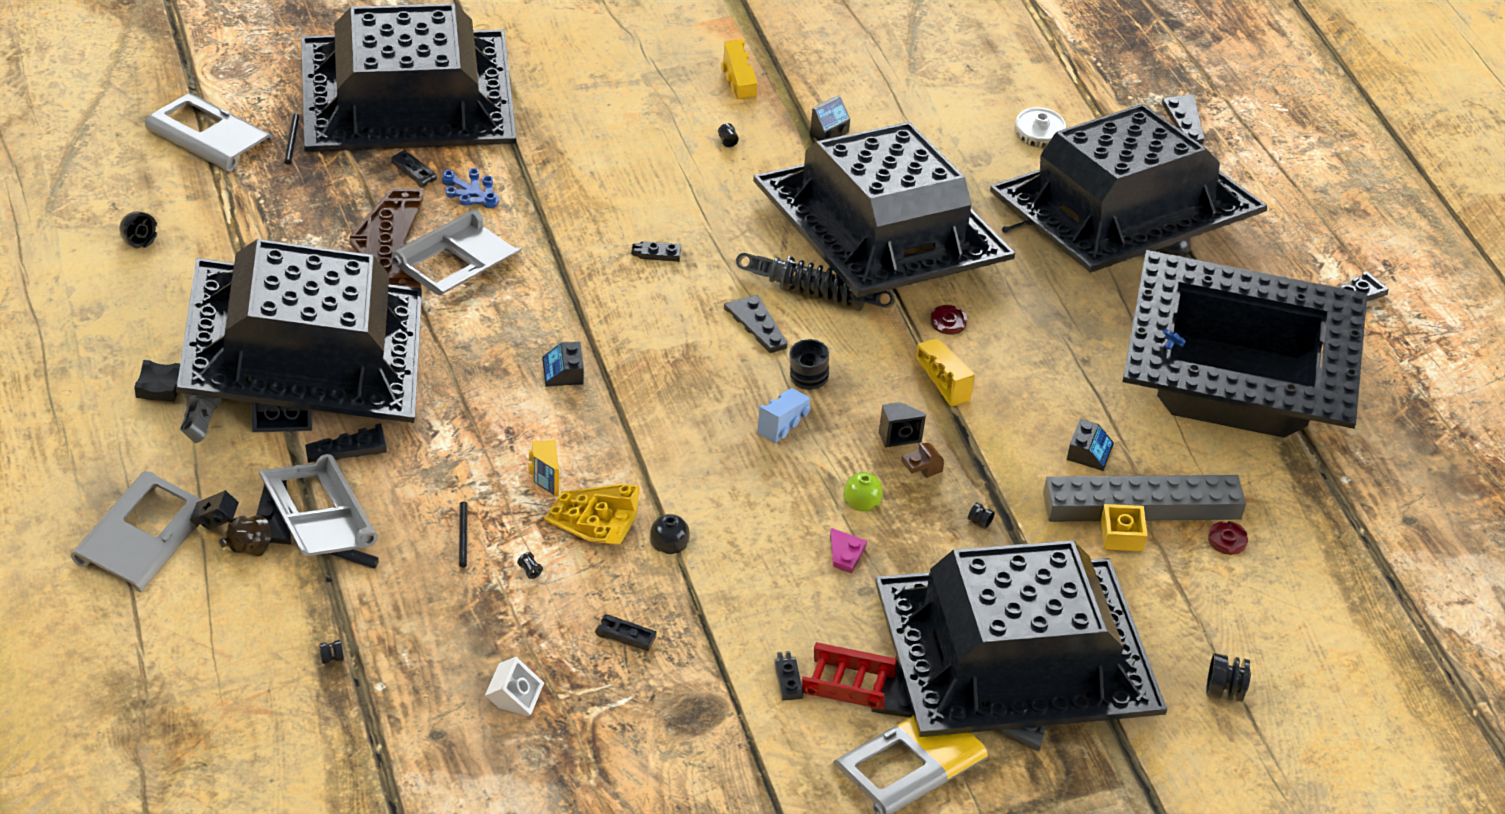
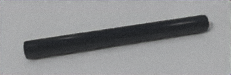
M293 114L284 161L287 165H290L292 162L299 122L298 114Z
M465 501L460 502L459 566L462 568L467 566L468 503Z

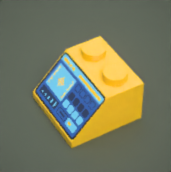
M556 440L532 441V449H528L529 461H532V463H528L529 475H533V483L552 495L559 496V464Z

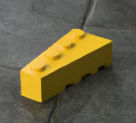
M938 338L918 343L916 358L950 407L971 401L975 374Z

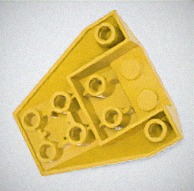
M617 484L562 491L544 520L587 541L621 544L637 517L640 488L637 485Z

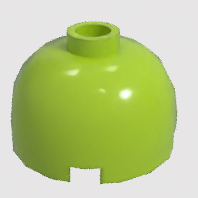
M867 472L856 473L845 484L843 491L844 501H847L854 510L870 511L876 505L878 507L882 501V484L873 474Z

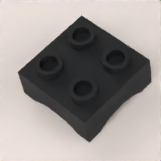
M143 360L140 376L134 386L136 398L175 402L180 363L164 365L152 362L151 360Z

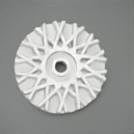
M1041 107L1028 108L1018 114L1015 122V133H1018L1017 136L1020 137V140L1025 137V143L1029 142L1030 145L1031 141H1034L1035 147L1039 145L1040 148L1042 143H1046L1047 146L1055 132L1066 129V123L1058 113Z

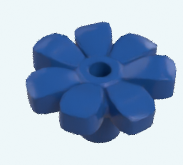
M1168 329L1163 331L1164 337L1168 340L1164 345L1167 349L1171 350L1174 344L1183 347L1186 341L1177 333L1174 334Z

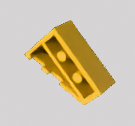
M744 39L725 41L723 62H721L722 72H725L726 80L730 83L731 91L735 93L737 99L757 96L758 82L753 66H749L747 61L749 54L744 51Z

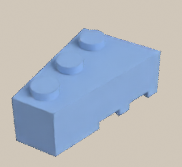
M790 388L780 394L778 400L771 399L769 405H761L759 408L757 433L774 443H777L781 438H785L788 431L792 427L795 428L799 421L809 414L811 409L810 397Z

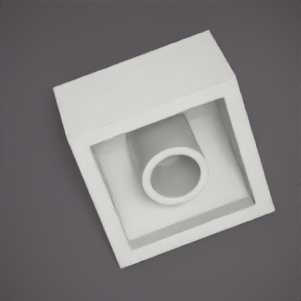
M517 657L498 664L485 696L499 709L529 716L534 709L544 682Z

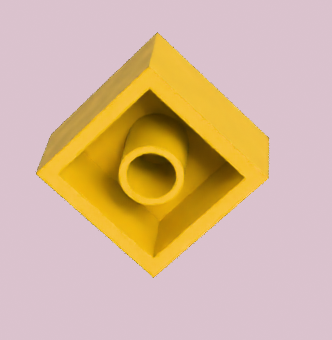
M1104 504L1101 515L1104 550L1144 551L1147 540L1144 506Z

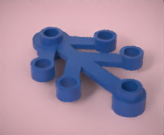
M477 168L469 170V178L472 185L456 177L454 171H444L442 183L449 186L446 188V196L448 198L460 196V204L464 206L483 203L486 208H495L499 203V196L493 193L492 176L487 175L482 178V184L486 189L485 193L479 187V170ZM456 184L457 186L463 189L456 190V188L451 185Z

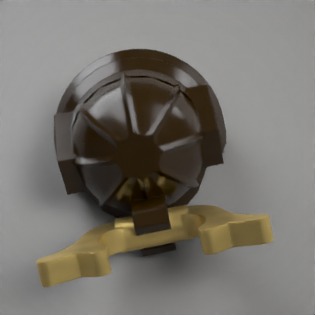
M242 515L234 518L228 524L225 533L226 538L209 531L201 524L197 527V531L201 534L202 538L212 539L220 547V549L215 548L212 552L218 562H221L223 558H229L233 552H245L255 556H262L267 550L271 539L269 522L260 515L248 518Z

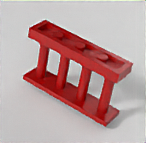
M819 642L815 643L814 662H817L812 678L802 677L803 693L884 710L885 693H881L886 677L895 678L897 658ZM826 664L837 666L832 682L820 680ZM846 668L858 671L852 686L840 684ZM866 672L878 675L873 691L861 688Z

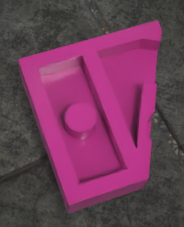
M831 528L830 538L833 567L852 573L867 546V541Z

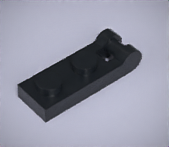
M406 150L391 157V163L415 180L419 187L423 188L427 186L428 182L437 180L435 172Z
M608 614L602 617L601 625H598L595 630L596 635L601 638L609 637L646 651L650 650L657 637V631Z

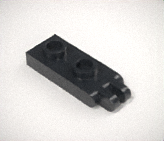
M642 241L632 244L631 254L638 256L640 259L680 262L681 244Z
M790 651L785 652L786 658H783L782 652H777V659L774 660L782 701L803 699V689L796 657L791 658Z

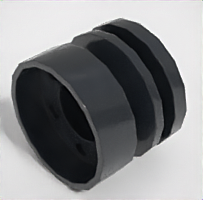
M805 339L795 343L789 353L791 381L795 386L808 390L824 386L829 378L828 347L823 342L814 339Z
M1213 653L1207 677L1206 695L1221 698L1224 690H1227L1228 700H1232L1236 692V701L1243 702L1250 684V660L1244 658L1241 667H1239V657H1235L1232 665H1229L1228 655Z

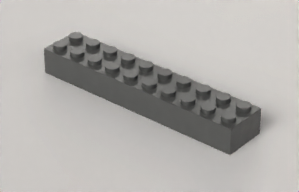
M1239 475L1046 477L1043 490L1049 522L1101 521L1104 504L1144 506L1145 521L1242 520L1246 506Z

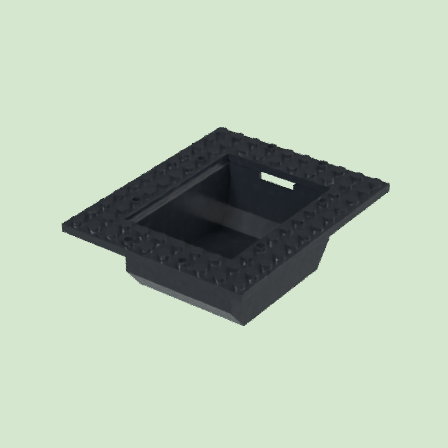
M455 3L350 7L334 23L335 35L301 36L305 152L516 143L504 29L473 30L472 19Z
M1145 104L1055 132L1040 155V170L990 186L992 194L1090 273L1145 254L1146 250L1156 251L1157 249L1185 241L1267 211V204L1219 171L1220 162L1208 149ZM1063 204L1079 216V223L1059 207Z
M911 122L817 141L806 150L803 165L761 173L753 177V182L857 297L973 270L1015 258V252L971 209L972 204L965 176ZM933 243L934 249L904 256V250Z
M256 239L235 254L234 263L196 258L176 393L414 423L422 289L390 285L388 272L374 255Z
M1146 250L1122 382L1158 389L1157 396L1171 415L1283 438L1307 427L1310 420L1355 429L1368 293ZM1168 329L1174 334L1177 333L1186 341L1183 347L1174 344L1171 350L1167 349L1164 345L1168 340L1164 337L1163 331ZM1322 345H1323L1322 362H1321V368H1320L1321 351H1322Z
M1074 540L954 549L931 567L930 572L876 576L875 578L876 588L919 737L1166 715L1167 713L1165 701L1110 558L1091 559ZM934 633L937 634L938 641L942 650V654L944 657L943 663L935 640Z

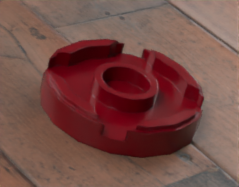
M941 305L936 307L935 311H932L930 322L932 327L938 332L954 335L965 329L967 315L962 309H956V306Z
M1220 521L1213 524L1210 528L1208 541L1216 551L1222 554L1234 555L1244 551L1248 543L1246 530L1241 525L1228 521V523Z

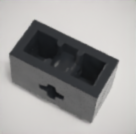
M224 490L198 501L190 521L197 527L201 524L206 529L211 530L232 521L239 502Z

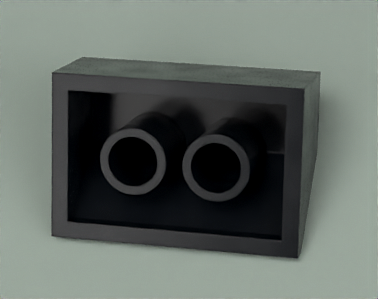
M252 402V432L312 431L313 410Z

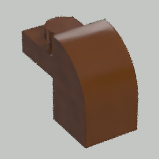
M921 443L918 450L902 456L901 461L911 474L921 471L928 478L943 472L944 459L930 443Z

